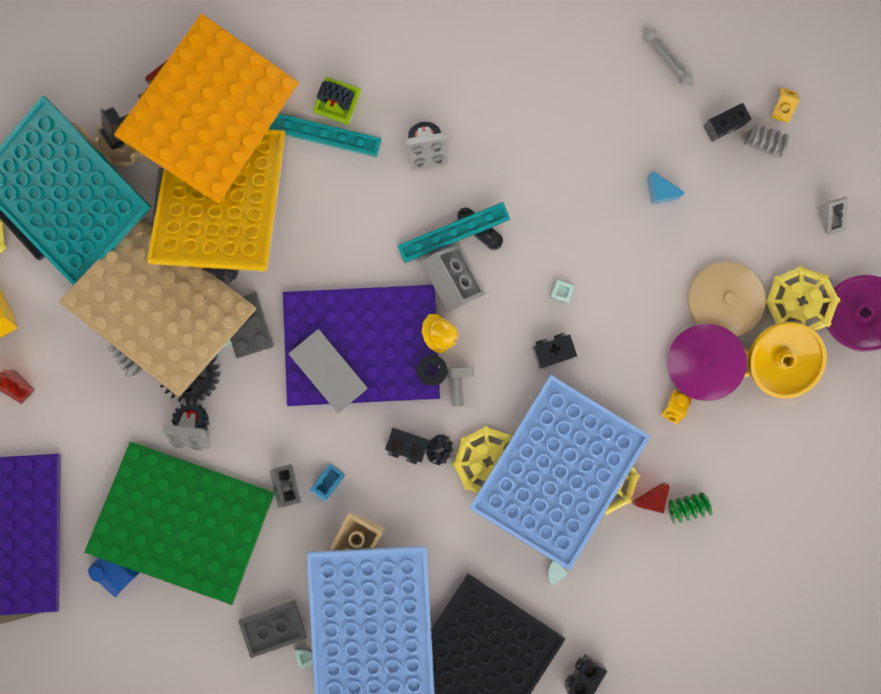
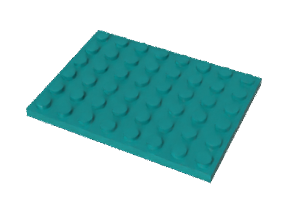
M46 96L39 98L0 145V210L72 285L98 259L102 260L108 252L113 251L152 208Z

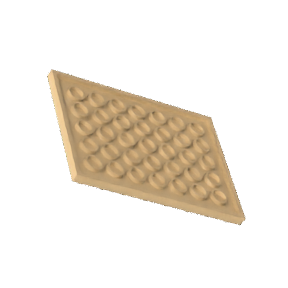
M140 220L113 251L108 252L102 260L98 259L58 302L172 393L180 397L254 313L256 307L216 276L202 270V267L149 264L147 258L153 228Z

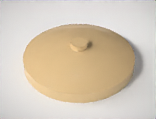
M720 262L703 269L692 281L688 292L689 312L697 325H719L730 330L736 336H741L752 330L760 321L765 309L766 298L761 281L749 268L734 262Z

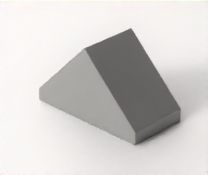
M846 196L817 207L827 235L846 229L848 201Z

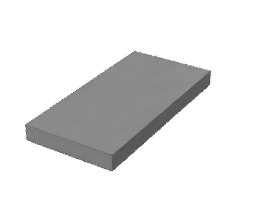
M319 329L289 353L337 413L368 389Z

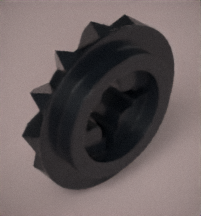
M428 355L422 358L417 366L418 378L422 383L429 386L441 384L448 373L445 361L436 355ZM428 363H430L432 367L440 366V368H438V370L435 371L437 378H435L432 374L424 375L429 370Z
M439 434L429 441L426 455L431 463L440 466L442 463H447L448 458H452L450 454L454 449L452 448L453 442L450 440V437ZM444 448V450L440 453L436 451L438 449Z

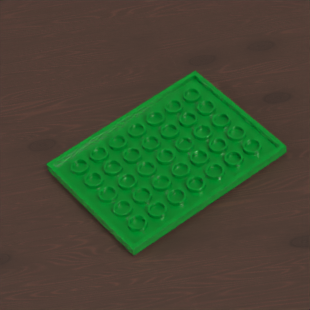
M129 442L84 553L233 605L275 493L145 446Z

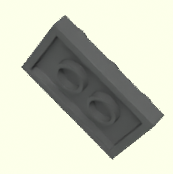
M256 292L243 296L244 299L256 307V310L230 339L237 359L274 347Z
M295 600L238 621L250 658L307 638Z

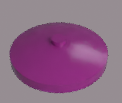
M858 275L848 278L834 288L838 298H840V302L837 304L831 325L827 329L839 344L848 349L860 352L880 350L881 277ZM829 303L825 304L824 316L827 311Z
M699 324L684 330L673 341L668 352L667 368L672 382L683 394L700 401H715L730 395L741 384L746 373L747 356L741 341L730 330L714 324Z

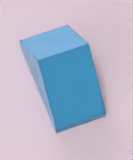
M654 171L647 178L652 204L678 200L685 193Z
M329 464L310 491L326 502L345 477V474Z

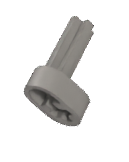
M474 366L448 368L447 378L451 380L452 406H464L462 377H473Z

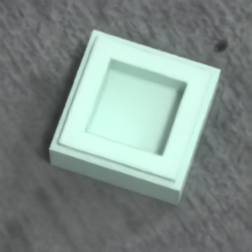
M557 279L550 298L568 304L575 285Z

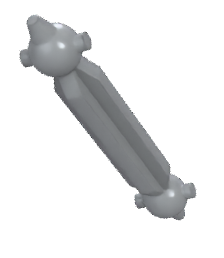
M644 28L645 38L643 40L645 42L651 41L653 49L674 74L681 77L679 82L681 85L688 84L692 86L693 73L685 72V67L665 43L656 37V29L649 30Z

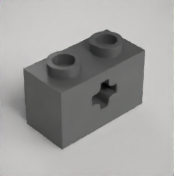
M292 464L271 469L269 472L278 509L300 503L301 500Z

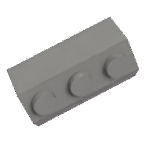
M459 244L436 252L421 263L448 313L486 294Z

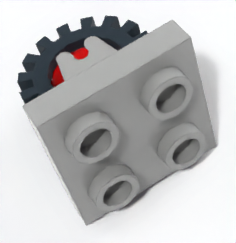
M186 402L187 405L185 406L183 403L180 404L181 408L177 407L175 409L176 413L172 414L173 419L171 420L173 425L164 424V435L170 444L176 448L188 446L194 450L209 449L210 441L205 431H207V425L210 422L206 410L202 405H197L196 402H193V404Z

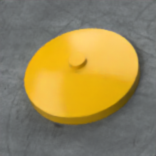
M782 322L764 330L752 344L748 356V369L753 382L768 395L782 399L795 398L810 391L821 379L827 363L826 348L821 337L811 328L796 322Z

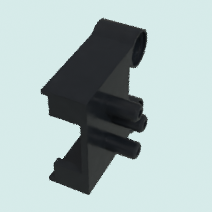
M144 93L139 94L138 98L140 99ZM114 107L107 110L101 109L102 129L100 133L112 150L121 147L125 143L117 138L115 133L128 116L127 114L120 118Z

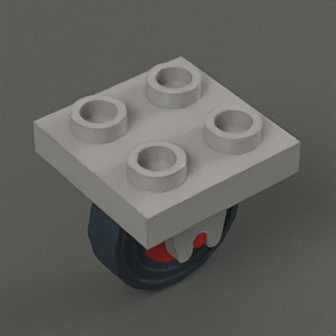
M420 122L412 126L408 132V139H406L411 169L448 163L445 133H441L439 127L431 122Z

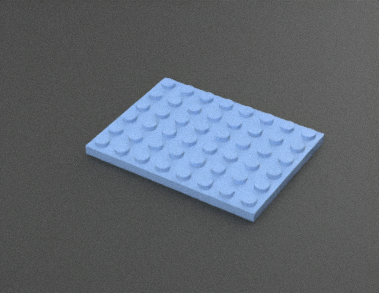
M550 375L469 508L566 569L571 570L651 436Z
M427 546L308 552L307 565L315 694H434Z

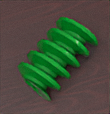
M699 492L698 496L692 494L691 498L684 496L683 500L678 497L676 502L673 499L668 501V511L673 524H675V518L682 523L683 516H685L687 521H690L691 514L695 519H697V513H700L702 517H705V511L710 516L713 514L709 498L703 492Z

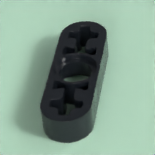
M464 207L459 210L457 220L462 219V213L472 215L475 212L470 208ZM493 228L485 230L483 234L473 235L492 251L500 249L503 244L502 236ZM488 231H491L492 233L489 236L493 239L497 237L499 245L494 244L492 246L490 245L491 240L488 237L484 240L483 237L487 235Z

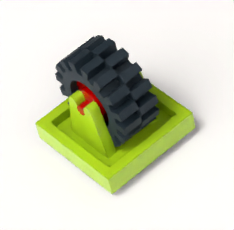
M326 76L319 88L313 113L349 126L362 90Z

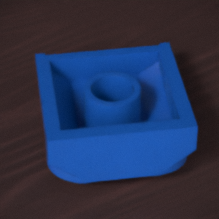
M100 558L87 570L89 577L93 581L99 582L115 598L140 574V572Z

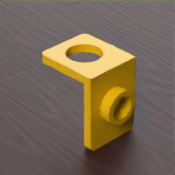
M780 87V98L771 118L789 123L800 99L798 92Z

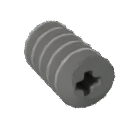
M756 123L747 133L744 145L751 141V148H753L757 143L758 150L765 146V153L773 149L772 155L779 151V158H781L787 149L789 135L786 133L782 135L780 131L774 134V129L770 128L767 131L766 126L760 128V124Z
M112 344L108 346V351L113 352L112 357L118 358L116 363L121 365V370L126 371V377L135 376L143 371L140 366Z

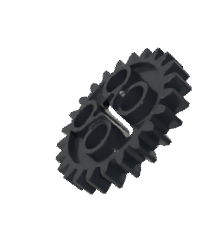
M214 357L203 369L207 376L201 377L198 375L191 383L193 388L186 389L178 397V402H181L183 398H185L186 402H190L191 399L193 402H197L198 397L203 401L205 395L209 397L212 394L210 390L214 391L217 388L214 384H218L220 381L215 377L221 374V372L216 371L220 365L214 364L217 357ZM167 389V390L165 391V394H167V393H169V392H171V391H170L169 389ZM172 393L171 399L176 396L174 393Z

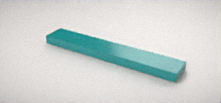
M280 113L268 129L285 131L286 136L376 158L382 141L379 137Z
M501 202L397 246L404 263H407L511 219L504 202Z

